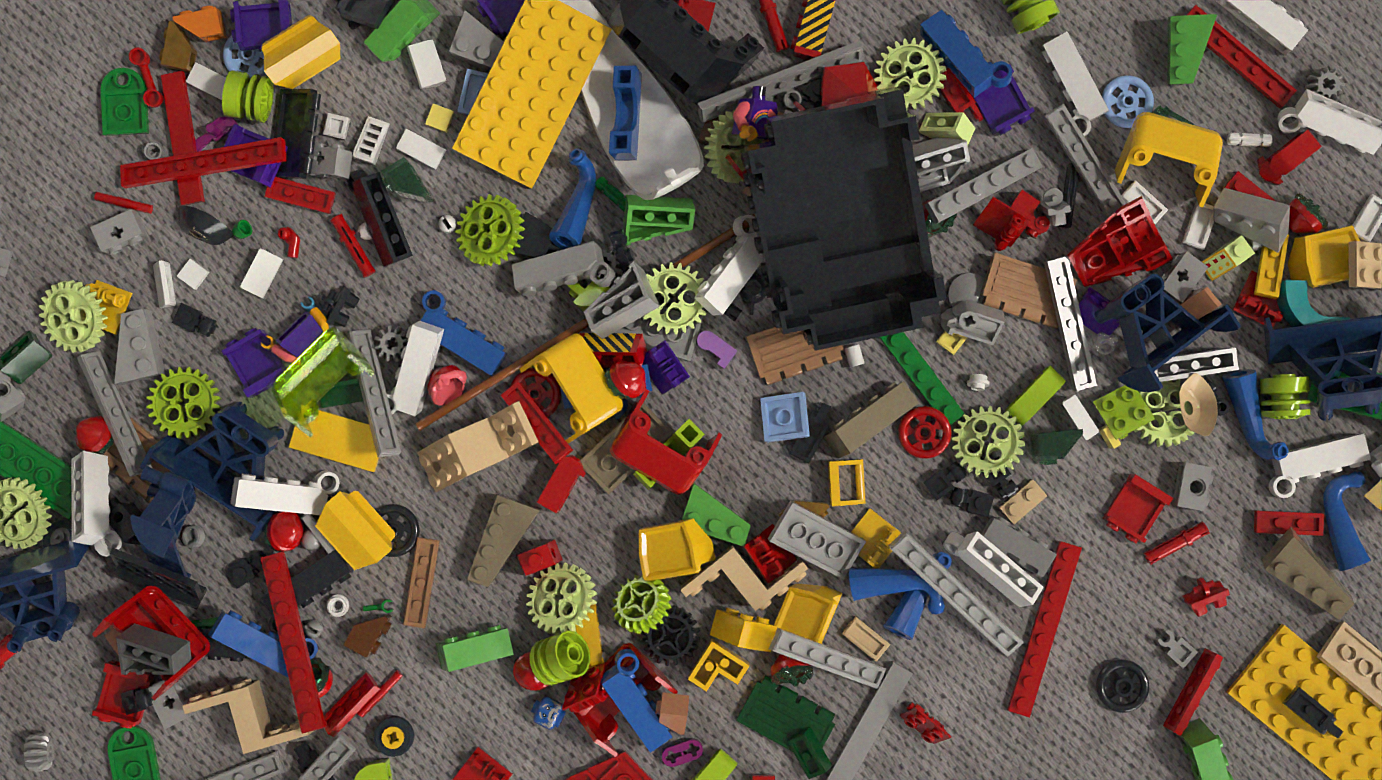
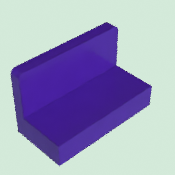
M1089 287L1079 302L1083 325L1103 339H1107L1120 325L1119 319H1110L1103 324L1096 321L1095 312L1106 307L1110 300Z

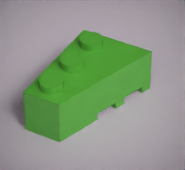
M400 0L384 18L379 28L375 29L364 43L381 61H394L400 56L401 51L441 13L428 0Z
M1217 14L1168 17L1167 85L1193 84Z
M626 195L623 231L628 237L626 245H631L632 242L640 240H652V237L664 234L668 236L693 230L695 215L693 200L691 198L658 197L652 200H644L638 195Z
M693 483L682 520L694 518L707 535L744 546L751 527L750 523Z
M500 625L488 627L486 632L479 633V630L466 633L465 637L458 638L453 636L444 639L443 642L435 643L441 669L451 672L514 655L508 628H501Z
M1200 718L1189 722L1181 737L1186 743L1183 749L1185 754L1189 753L1192 763L1191 769L1195 780H1233L1232 775L1226 768L1229 766V763L1221 751L1223 743L1219 735H1214Z

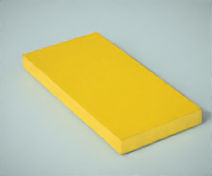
M301 405L289 448L375 472L379 457H377L369 424Z

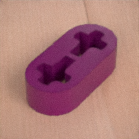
M690 738L669 745L662 752V761L669 767H675L696 760L702 755V743L698 739ZM691 743L699 747L694 755L692 752L684 753V750L689 749V744ZM672 750L674 754L681 752V755L676 756L675 761L672 762L671 759H666L668 751Z

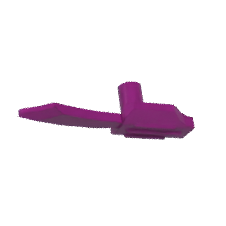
M218 117L206 126L208 133L195 140L197 152L201 151L212 140L218 141L227 135L233 125L238 124L236 120L232 117Z

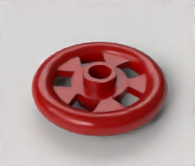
M529 368L514 377L510 387L518 381L530 397L533 390L538 391V397L532 398V400L546 417H549L556 411L561 401V389L553 374L542 376L535 368ZM535 377L536 383L527 385L525 379ZM545 380L551 386V389L547 392L541 385ZM548 397L551 399V402L545 408L541 403Z
M920 406L908 411L901 419L898 427V437L902 447L909 454L917 458L928 459L940 455L948 447L951 440L952 432L948 419L941 411L933 407ZM927 415L936 419L934 425L925 421ZM914 418L918 419L920 423L915 428H912L909 423ZM923 428L928 429L929 434L927 436L921 434ZM936 429L942 430V439L935 438ZM914 434L918 442L911 444L907 436ZM932 442V449L923 450L922 443Z

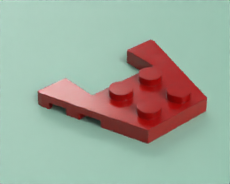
M625 750L618 753L616 757L612 756L564 780L653 779Z

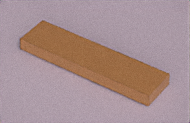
M417 537L403 625L426 628L440 540Z

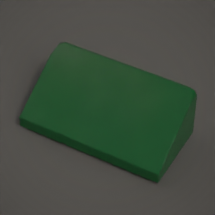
M811 727L787 740L808 779L824 774L831 768L832 764Z

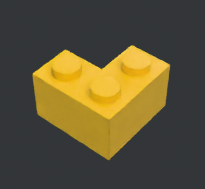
M726 607V611L716 609L710 635L737 647L771 652L769 647L776 633L777 626L770 624V619L757 616L756 619H753L754 616L740 613L739 615V610Z
M711 638L688 674V680L706 692L718 673L738 685L750 664Z

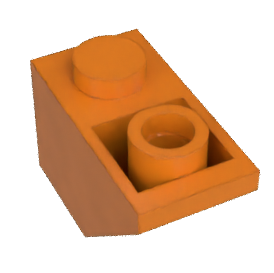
M204 6L200 8V11L195 12L190 10L182 11L178 16H173V21L204 42L227 38L222 12L214 6Z

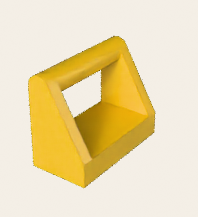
M863 459L828 461L830 506L866 504ZM855 465L856 500H840L839 466Z

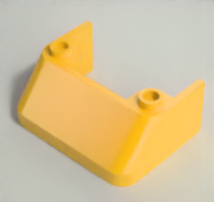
M1142 112L1134 120L1115 167L1117 183L1122 184L1129 164L1143 166L1151 160L1153 153L1161 154L1196 165L1193 175L1195 181L1199 184L1195 195L1198 205L1204 207L1217 177L1223 145L1222 138L1216 131L1154 113Z
M577 333L563 339L519 368L522 373L534 366L535 370L542 376L553 374L576 411L570 416V425L575 434L565 440L567 443L590 431L623 408L621 397L584 338Z

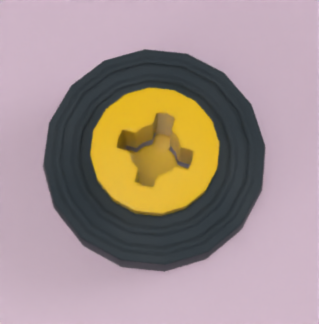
M391 716L385 718L375 729L374 742L376 747L386 756L396 757L403 755L414 742L413 727L403 717Z

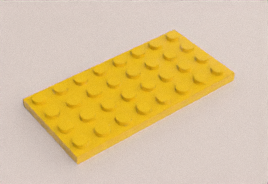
M524 0L452 149L532 189L612 29L559 0Z
M1281 624L1226 693L1331 780H1382V711L1317 658V651L1287 626ZM1296 686L1300 687L1334 715V718L1337 719L1334 724L1343 731L1338 739L1328 732L1324 735L1317 732L1283 704V701Z

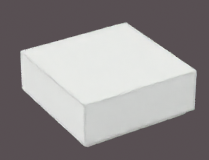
M328 113L323 135L346 140L350 118Z
M189 259L177 277L197 290L210 272L193 259Z

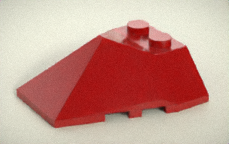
M865 62L823 68L821 106L845 102V99L867 95L868 92L878 90Z
M1142 196L1121 206L1067 254L1084 287L1111 281L1112 277L1123 274L1125 277L1131 276L1132 272L1143 269L1146 272L1151 271L1173 260L1150 216Z

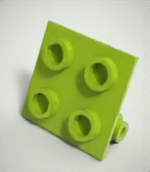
M1126 385L1093 401V404L1116 440L1126 438L1128 433L1155 420L1154 415L1140 393Z

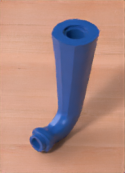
M578 148L569 153L568 161L571 165L577 166L579 182L560 218L549 234L550 240L563 250L581 245L596 186L595 168L585 151Z
M1237 370L1223 375L1222 378L1239 424L1251 449L1264 459L1281 460L1285 458L1289 452L1284 442L1270 444L1264 436L1256 370Z
M1356 471L1332 479L1326 486L1323 496L1327 526L1339 571L1348 570L1371 561L1359 540L1342 501V493L1345 489L1349 487L1360 488L1366 483L1363 474Z
M944 552L933 554L945 568L948 569L952 562L951 556ZM924 590L906 591L883 627L904 639L913 640L929 594Z
M849 569L850 588L854 601L879 595L924 590L930 596L927 605L931 614H940L944 611L945 603L943 597L914 570Z

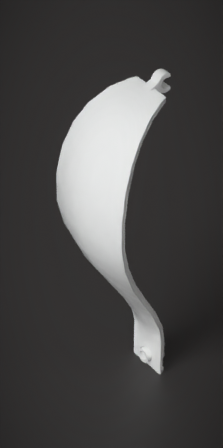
M559 0L611 28L589 0ZM611 30L581 90V94L597 136L616 171L636 195L644 200H652L671 192L701 172L704 166L703 155L690 125L672 97L635 52ZM636 65L642 73L637 160H615L609 154L610 131L614 127L616 118V101L613 90L614 66Z

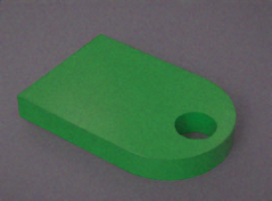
M129 68L114 69L102 81L101 111L102 133L104 136L149 134L148 105L143 100V95L147 88L142 76ZM122 74H127L129 77L125 85H120L118 82V78Z
M140 726L132 728L122 727L117 730L108 742V756L113 780H161L154 741L150 733ZM126 731L133 733L134 741L132 743L124 740V733Z

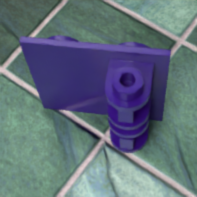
M666 340L646 352L642 365L647 364L649 376L662 395L690 377Z

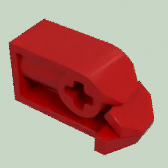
M1307 129L1297 134L1269 158L1265 159L1262 156L1257 159L1259 174L1265 181L1280 185L1283 183L1282 175L1291 172L1322 146Z
M573 455L566 456L558 462L556 470L537 503L554 513L560 512L579 476L584 477L586 475L580 459Z

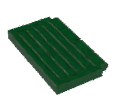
M766 675L762 682L757 681L736 721L790 751L792 749L787 740L811 727L823 748L835 726V723L832 722L835 713L822 706L818 713H815L818 706L817 703L804 696H801L798 703L795 702L799 693L782 685L779 692L775 691L779 682Z

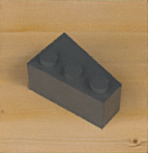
M135 623L116 637L121 675H127L129 672H136L137 675H142L145 672H152L153 675H174L192 660L190 641Z

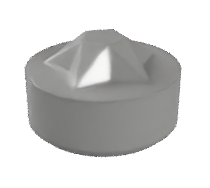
M191 525L184 529L182 541L186 547L198 548L204 542L205 533L200 526Z

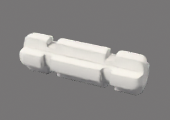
M1231 132L1227 136V144L1269 147L1272 145V135L1263 134L1260 136V134L1251 133L1239 135V133Z

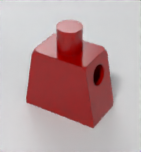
M555 539L516 554L524 576L553 566L563 560Z

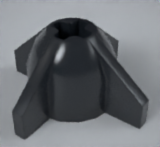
M757 269L739 292L742 300L750 304L749 315L754 313V304H758L766 297L764 285L767 283L761 276L756 275Z

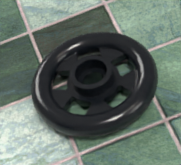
M389 504L377 509L376 512L381 517L389 514L392 520L386 523L390 527L396 528L395 537L391 541H396V548H392L385 556L399 557L410 552L416 545L417 537L420 534L419 523L413 512L398 504ZM400 515L408 520L404 526L397 520ZM404 531L411 533L407 542L401 540Z
M1124 659L1115 660L1108 663L1100 671L1096 681V691L1100 701L1108 709L1119 713H1127L1136 710L1145 702L1149 693V680L1143 668L1137 663ZM1126 669L1134 672L1132 678L1124 675ZM1115 671L1118 676L1110 681L1107 677L1111 672ZM1125 682V688L1120 690L1119 683ZM1134 683L1140 684L1139 693H1133ZM1111 687L1115 695L1109 698L1105 690ZM1129 696L1130 702L1121 704L1120 697Z

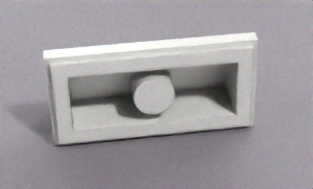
M433 40L407 46L420 89L437 87L446 81Z
M260 248L240 288L264 298L283 259Z
M162 260L158 261L153 265L159 307L175 306L176 301L170 263Z
M1077 396L1066 397L1062 404L1085 440H1089L1099 433L1098 428Z

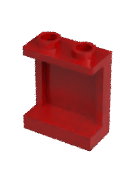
M1130 474L1102 519L1107 521L1106 526L1116 532L1120 529L1126 533L1125 538L1135 544L1138 541L1145 543L1147 540L1145 536L1163 507L1165 505L1169 506L1173 497L1138 475Z
M115 660L106 662L103 672H106L105 681L97 708L92 711L91 715L97 716V719L102 722L115 721L121 727L132 728L141 723L144 710L126 715L125 709L122 707L120 693L137 688L142 690L150 687L154 675L152 672H145L142 675H137L136 672H129L127 675H121L120 662Z

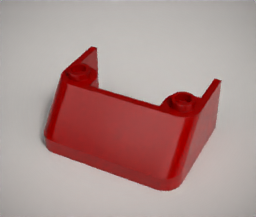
M646 389L636 398L610 446L611 455L674 494H683L689 490L709 462L722 434L717 433L707 442L705 448L700 446L692 447L685 457L647 435L651 427V420L646 413L640 410L650 392Z
M147 586L105 617L92 635L94 638L111 625L119 633H123L135 623L190 641L192 660L174 675H160L165 682L151 697L155 701L205 657L210 650V642L161 589L156 586Z
M631 643L623 644L606 661L604 673L616 665L615 656L619 651L630 649L639 660V667L634 672L636 677L633 678L637 685L641 683L649 691H656L663 685L673 694L678 693L663 672ZM630 656L623 658L620 666H630L633 663V658ZM608 694L604 702L574 714L592 740L616 757L618 752L609 740L617 732L618 723L614 717L620 710Z

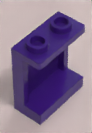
M278 0L279 3L240 6L238 1H233L234 9H230L231 21L235 23V30H232L233 42L238 44L240 51L261 49L264 42L292 26L289 0Z
M477 0L479 5L476 8L483 17H489L492 22L489 26L496 36L501 34L503 38H506L524 0Z
M999 70L993 75L996 78L1002 79L1007 76V73ZM1013 76L1007 86L998 88L991 84L989 88L974 98L975 104L992 135L998 132L1000 136L1012 130L1011 125L1016 122L1021 125L1032 119L1030 115L1035 112L1033 107H1029Z
M234 124L228 133L224 147L262 141L269 138ZM281 162L232 170V172L271 188Z
M257 328L244 334L246 337L239 341L235 339L225 345L226 348L221 351L223 355L228 357L245 389L243 391L247 398H253L291 376L283 361L273 354L271 350L261 346V343L269 346L271 340L266 337L267 333L265 330H257Z

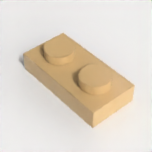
M1031 479L1016 492L1015 496L1006 500L998 508L1014 525L1045 499L1047 495Z

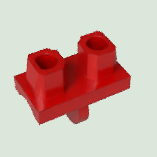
M1200 577L1197 579L1198 586L1193 587L1192 592L1182 595L1184 602L1192 609L1196 616L1200 617L1208 612L1207 604L1212 603L1215 608L1226 606V596H1229L1230 593L1228 588H1225L1220 581L1214 582L1210 580L1206 582L1204 578Z

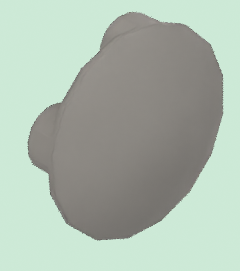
M975 273L961 274L955 278L948 292L950 306L954 307L960 302L967 300L982 304L984 297L980 296L985 278Z

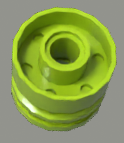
M1001 0L1003 5L1012 4L1006 9L1007 13L1017 11L1019 13L1011 20L1017 34L1036 30L1049 23L1051 19L1060 13L1055 0Z
M231 70L226 77L222 93V110L226 117L242 119L246 114L249 121L256 119L257 122L265 123L270 115L273 103V82L265 75L261 77L259 74H254L250 79L247 72Z
M1296 374L1272 375V378L1260 379V393L1271 395V400L1261 402V406L1272 405V411H1261V416L1272 419H1298L1305 415H1311V409H1300V404H1310V400L1299 398V394L1310 391L1309 377H1296Z
M568 630L537 641L530 652V665L534 675L540 682L552 686L584 675L590 665V651L581 635L575 631Z

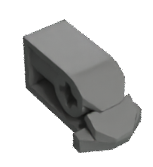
M968 300L960 302L941 314V326L948 334H959L990 345H994L1005 323L1002 310Z

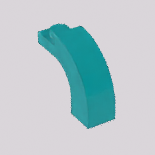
M1281 281L1277 304L1281 314H1283L1285 320L1292 327L1350 319V317H1327L1318 314L1308 301L1307 281Z

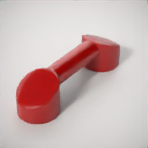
M133 48L129 52V60L140 68L147 88L143 95L144 103L152 108L159 107L163 103L164 96L155 87L148 66L150 64V56L142 48Z

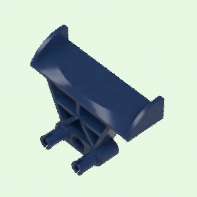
M1152 274L1131 285L1109 301L1106 307L1097 310L1094 315L1096 321L1101 324L1110 319H1119L1131 368L1117 378L1118 381L1140 392H1154L1163 388L1154 371L1210 329L1216 332H1230L1241 327L1228 304L1211 311L1198 320L1163 291L1165 287L1163 279L1157 274ZM1145 304H1146V315H1144V314H1142V313H1140V312L1137 311L1139 308H1141V307H1142L1143 305H1145ZM1172 321L1181 330L1171 336L1164 324ZM1149 336L1156 349L1147 355L1144 339Z
M1382 315L1273 330L1270 318L1264 319L1268 365L1292 362L1306 377H1309V380L1318 389L1316 401L1319 406V419L1326 421V415H1328V420H1331L1333 409L1365 405L1364 410L1367 414L1373 415V409H1375V414L1379 412L1380 403L1382 402V375L1377 374L1382 354ZM1335 356V357H1328V358H1321V359H1313V358H1319V357ZM1342 371L1346 375L1350 376L1347 378L1338 379Z
M236 402L233 406H227L215 414L212 419L215 429L191 445L186 444L174 435H167L149 448L139 468L143 470L155 460L173 473L190 479L194 487L256 526L249 539L254 542L265 530L271 517L278 511L233 506L231 498L234 478L237 476L228 470L231 468L240 475L251 474L256 476L255 479L264 480L265 456L284 437V430L281 428L279 431H276L279 429V426H274L271 430L267 429L245 414L247 412L246 404L240 407L242 402ZM233 441L245 448L246 451L235 454ZM198 446L221 461L222 465H218L194 448Z
M146 466L142 471L141 479L151 482L147 495L154 498L140 517L131 515L133 532L150 563L190 578L191 574L185 571L176 547V541L187 514L192 511L196 502L192 481L170 471L163 473Z
M72 530L69 541L0 560V588L15 585L17 589L8 593L0 591V614L15 625L12 630L13 636L7 643V649L10 652H20L25 642L46 636L53 642L60 641L65 631L71 629L79 616L80 609L77 604L67 602L65 570L77 567L90 545L72 542ZM52 574L51 581L34 585L31 580ZM30 603L41 608L28 612Z

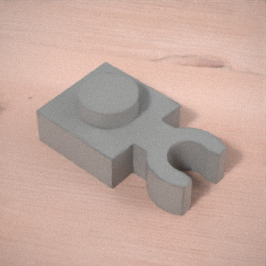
M1164 629L1163 631L1168 636L1167 640L1162 641L1157 637L1155 639L1156 642L1164 647H1168L1164 653L1177 665L1184 668L1198 652L1182 637L1179 636L1174 640V634Z

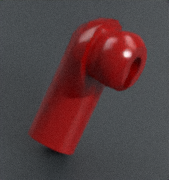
M281 227L278 230V237L288 244L287 257L298 258L300 237L292 228Z

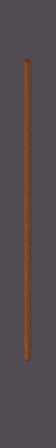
M746 220L742 223L743 230L750 227ZM733 227L673 263L674 268H677L679 263L684 268L734 237L736 234L733 231ZM587 319L581 320L415 423L417 428L421 431L518 371L519 368L537 355L570 335L579 333L589 327Z

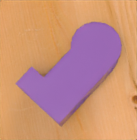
M703 331L697 337L698 347L704 351H710L720 359L717 365L725 369L737 352L736 349L710 331Z

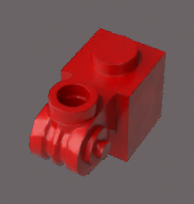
M1021 190L1009 206L1031 219L1025 233L1036 239L1038 235L1049 229L1050 221L1045 216L1035 218L1034 211L1040 201L1024 190Z

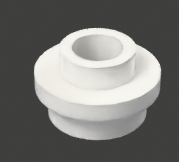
M972 374L967 381V386L971 387L974 391H984L990 384L987 376L983 374Z
M333 595L327 601V610L332 616H343L349 610V601L344 595ZM336 601L342 603L341 609L335 608Z

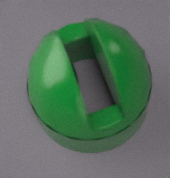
M240 220L234 224L232 233L238 239H245L252 234V226L248 221Z

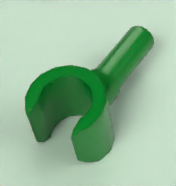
M385 599L382 603L363 606V611L383 610L386 613H390L394 609L387 610L384 608V604L386 602H393V600Z

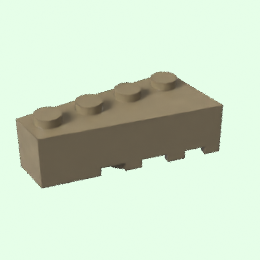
M904 381L899 384L891 383L884 388L886 393L882 396L878 394L867 401L868 406L863 409L860 406L851 412V418L846 421L842 419L833 426L834 430L823 437L838 459L855 451L919 403Z
M501 494L497 495L467 580L489 587L541 509Z
M1292 527L1285 532L1262 559L1267 572L1340 620L1354 605L1350 591L1324 565L1323 561L1312 552Z

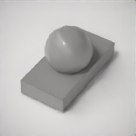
M313 514L305 515L302 520L309 529L302 535L301 542L303 546L308 550H317L323 546L328 554L336 550L315 527L319 518Z

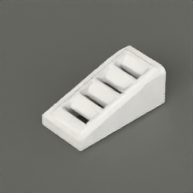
M368 116L352 157L376 165L390 124ZM371 124L381 127V132L371 129ZM368 132L378 135V139L368 137ZM365 141L372 142L375 146L365 145ZM362 149L371 151V155L362 153Z

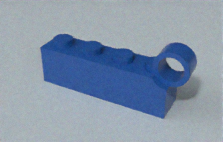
M941 9L920 24V35L929 45H933L934 51H939L940 54L938 56L944 59L946 66L974 98L989 88L991 84L1002 88L1011 82V66L1003 61L994 64L987 62L983 58L979 47L973 46L969 42L966 32L964 30L960 31L957 28L956 22L950 14L946 15ZM1002 70L1007 73V76L999 79L993 74L996 71Z
M435 290L425 293L422 298V305L427 311L420 321L444 329L441 345L493 376L507 355L503 351L505 347L494 340L492 344L484 340L486 335L476 329L473 332L465 328L467 323L456 317L452 320L447 317L449 312L444 310L446 299L442 293ZM432 295H438L441 299V304L436 309H430L427 303Z
M222 610L208 635L288 677L279 635L272 631L266 634L260 630L262 626L251 620L249 623L240 620L242 618L240 614L232 610L229 613ZM305 636L306 642H311L312 650L309 653V657L312 659L317 654L318 646L312 638Z
M623 649L615 656L616 665L603 674L601 684L651 753L671 739L672 735L668 727L659 723L660 717L658 714H655L656 704L653 700L650 702L645 696L648 693L641 683L637 685L633 680L636 677L634 672L639 667V660L636 654L630 649ZM628 656L633 658V663L630 666H620L623 658Z

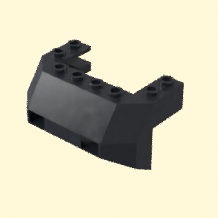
M621 0L607 21V24L621 40L697 106L699 102L724 93L730 83L747 70L764 49L759 41L749 33L727 49L720 40L712 36L702 24L693 19L684 8H681L673 0Z

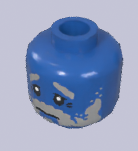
M548 696L544 697L541 701L536 700L531 710L534 713L533 721L548 730L560 726L566 711L562 710V703Z

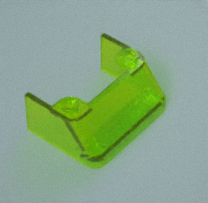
M331 327L274 382L272 392L284 418L311 437L313 432L308 423L314 421L319 414L317 402L347 373L355 376L365 371L370 376H373L375 372L361 352L338 329Z

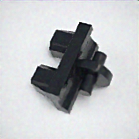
M343 285L335 301L333 299L337 292L332 289L328 296L321 294L319 298L324 301L321 307L322 310L327 312L330 304L332 305L326 316V322L331 325L334 323L345 327L350 316L340 310L344 304L354 309L360 299L351 292V289Z

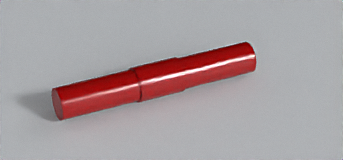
M96 192L94 195V200L150 214L153 211V205L100 192Z
M396 670L357 714L363 718L403 677V674Z

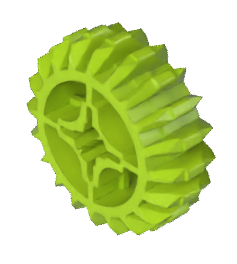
M635 575L633 581L627 578L626 585L620 584L622 589L621 591H615L618 598L612 600L613 604H615L612 610L615 613V619L622 628L636 634H641L642 631L649 634L650 627L653 630H657L656 624L658 622L664 624L662 618L663 616H668L666 610L671 608V604L668 603L671 600V596L668 594V588L664 586L661 580L647 582L643 580V575L641 577ZM639 615H644V616L639 617V618H632V617H634V616L637 617V616H639Z

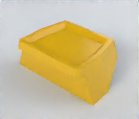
M312 15L304 17L264 42L261 46L264 54V72L275 85L294 89L341 59L339 41L329 28L318 22Z
M1350 225L1294 238L1288 260L1291 280L1307 281L1308 285L1312 288L1349 280V242L1360 241L1354 226Z
M339 491L325 504L315 525L354 570L379 562L392 550L391 541L395 537V532L359 491H353L350 494Z
M694 518L639 529V559L643 580L647 582L695 574L700 571L701 564L716 560L712 540Z
M794 584L789 587L774 625L777 628L822 644L842 593L827 586Z

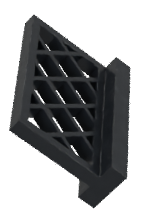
M112 548L109 553L117 567L113 573L114 577L141 588L156 586L169 599L196 610L198 609L207 588L199 585L197 581L115 548Z

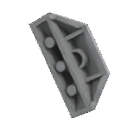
M938 137L912 145L920 192L951 183L963 167L970 162L967 141L964 139Z

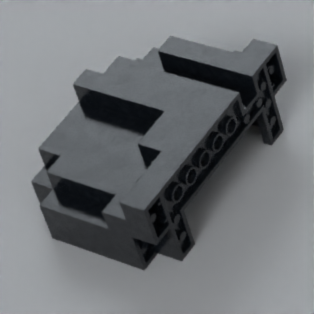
M890 87L868 92L867 95L845 99V102L766 118L767 124H764V132L768 142L743 147L744 153H741L743 167L746 169V173L743 174L745 187L750 188L751 196H747L749 209H754L755 218L752 219L753 230L757 233V237H754L755 249L758 251V254L763 256L764 262L760 263L762 275L767 276L768 284L764 285L766 296L771 298L774 303L775 310L771 311L776 328H780L783 334L803 331L804 339L807 340V344L811 345L815 351L923 328L922 317L940 314L939 301L947 300L943 277L933 270L912 141L919 140L920 138L916 116L906 111L903 89Z

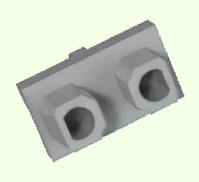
M1055 187L1048 188L1043 194L1044 202H1040L1038 207L1045 213V217L1049 219L1052 226L1066 224L1065 213L1071 212L1070 205L1063 201V194L1059 189Z

